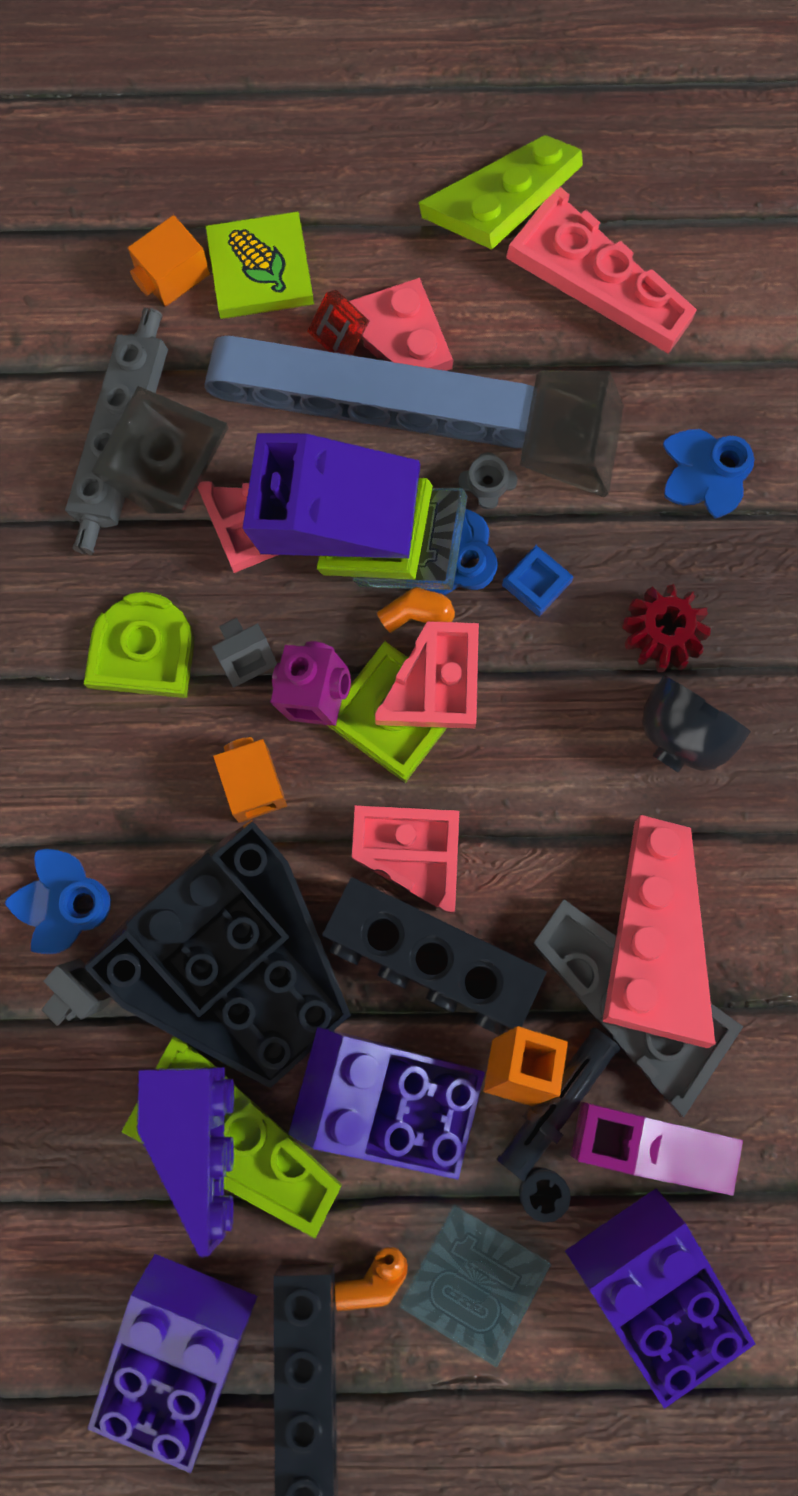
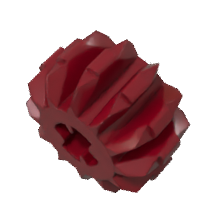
M674 584L667 586L663 596L652 586L646 590L644 600L637 598L632 600L628 607L631 616L624 618L622 629L631 633L624 643L626 649L641 648L642 650L637 659L639 665H644L651 657L656 659L655 667L658 673L664 672L670 661L678 670H682L689 663L688 656L699 658L703 653L704 646L700 641L707 640L711 634V627L700 623L708 614L707 607L692 608L690 606L695 598L694 591L688 592L681 599L677 597V590ZM660 622L669 623L668 631L673 629L675 631L669 636L662 633L664 626L658 628L657 626Z

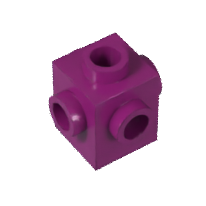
M309 641L304 646L285 645L281 662L276 664L273 671V693L270 703L289 721L336 726L342 699L347 698L351 687L349 668L336 654L334 648L327 644Z

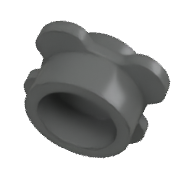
M485 452L480 454L478 459L472 463L469 471H463L460 474L458 483L463 491H470L478 498L480 507L483 509H493L498 505V498L506 491H512L516 488L518 478L514 471L508 470L503 460L493 453ZM486 477H490L493 482L485 484L483 480Z

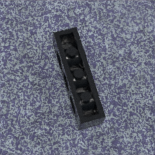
M353 877L350 878L323 933L325 939L333 942L329 950L330 953L354 965H358L361 957L381 966L377 976L403 989H406L409 981H412L429 990L425 998L426 1000L452 1013L455 1012L459 1004L477 1013L474 1021L476 1025L500 1036L506 1032L507 1028L511 1030L517 1026L522 1027L547 971ZM380 922L394 925L399 932L397 944L387 951L374 949L368 941L371 928ZM428 945L441 948L447 957L446 968L436 975L423 973L416 964L418 951ZM481 968L487 970L493 976L495 987L493 993L488 998L476 999L467 992L465 977L469 971Z
M335 1263L280 1265L273 1276L275 1496H338Z

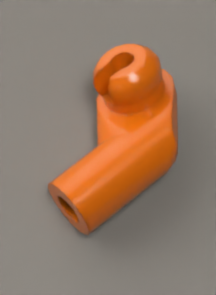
M418 587L408 590L377 612L381 623L390 633L410 619L423 623L427 621L452 622L455 615L454 607L448 597Z
M395 1247L382 1248L377 1252L375 1260L363 1279L335 1282L337 1312L383 1307L389 1304L407 1276V1260L400 1250Z

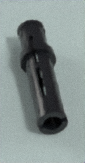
M593 1027L586 1040L564 1068L560 1096L538 1104L534 1110L528 1108L522 1116L526 1120L496 1160L525 1182L526 1176L551 1142L557 1144L563 1137V1134L560 1132L561 1128L582 1099L588 1094L614 1055L620 1051V1046L606 1034Z

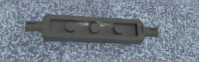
M143 308L137 333L129 335L117 334L65 511L80 523L72 548L82 554H94V547L100 528L118 525L168 348L162 339L156 338L163 316L153 308H150V311L148 308Z

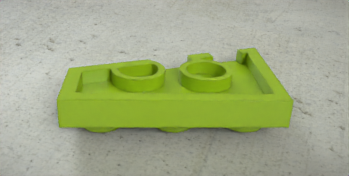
M544 135L420 201L421 216L423 219L492 250L583 166L582 151L580 148Z

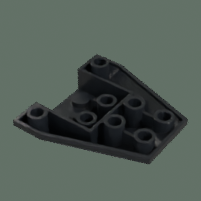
M252 820L206 850L131 915L84 965V968L121 1008L269 1088L276 1084L311 1052L317 1027L335 1030L351 1016L288 861Z

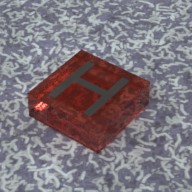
M333 290L325 293L307 332L328 352L352 355L370 321L338 290Z

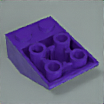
M257 433L242 529L260 554L409 558L420 461L311 434Z
M317 1027L288 1135L312 1149L458 1180L485 1071L369 1039Z
M225 1067L139 1070L138 1134L198 1255L209 1256L225 1239L226 1231H232L233 1196L224 1195V1177L226 1172H232L234 1163L233 1137H224V1116L226 1113H233L234 1108L233 1079H225Z
M657 1188L565 1250V1253L664 1409L756 1344L688 1226Z
M154 1254L130 1296L87 1429L191 1473L258 1296Z

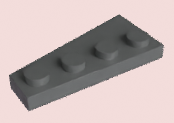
M563 900L532 945L674 1111L684 1118L744 1026L711 1004L715 1045L710 1048H704L602 1022L616 936L566 900Z

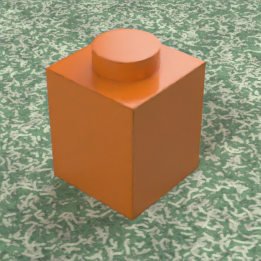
M172 215L128 247L135 267L130 270L133 280L146 296L153 292L165 307L210 275L202 246L175 215Z
M252 737L237 739L223 747L225 752L213 756L232 815L238 823L287 807L269 749L264 739L255 742Z
M519 1026L492 1039L483 1092L532 1107L559 1097L568 1041Z

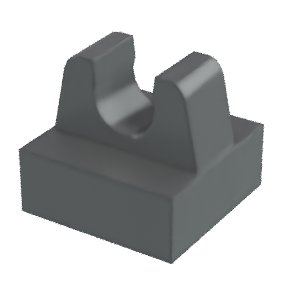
M236 617L218 626L225 640L212 646L233 688L276 666V659L258 623L243 630Z
M80 958L57 965L43 981L54 994L42 1008V1011L56 1026L65 1018L69 1021L77 1015L80 1019L100 1012L113 999L84 968L85 963Z

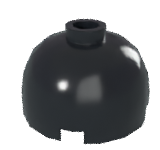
M663 676L660 682L656 684L644 706L642 723L645 735L658 747L652 756L678 773L684 764L699 771L718 768L727 763L737 753L751 733L748 728L722 710L719 711L707 703L704 698L667 676Z

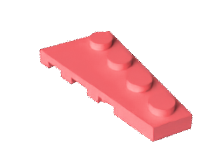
M559 187L543 202L510 243L506 258L669 354L692 322L697 309L654 270L644 271L636 264L632 258L634 252L622 241L614 244L598 229L600 222L587 210L580 213L568 202L570 195L562 187Z
M640 815L634 824L602 1022L710 1048L715 1045L691 828Z

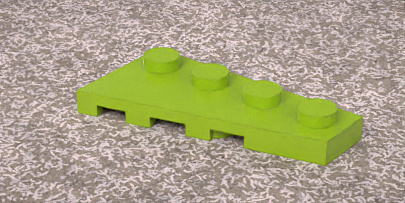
M173 1036L156 1069L210 1068L215 1066L195 1047ZM234 1084L233 1113H226L224 1116V1137H233L234 1163L232 1172H226L224 1177V1189L307 1235L316 1238L342 1184ZM137 1102L122 1133L143 1144L138 1134Z

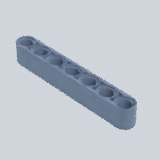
M221 336L215 339L204 385L206 391L212 396L226 401L520 449L528 448L535 444L543 403V393L539 389L524 383L235 336Z

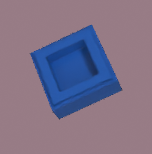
M535 545L503 579L502 586L540 617L572 583L574 576L540 547Z

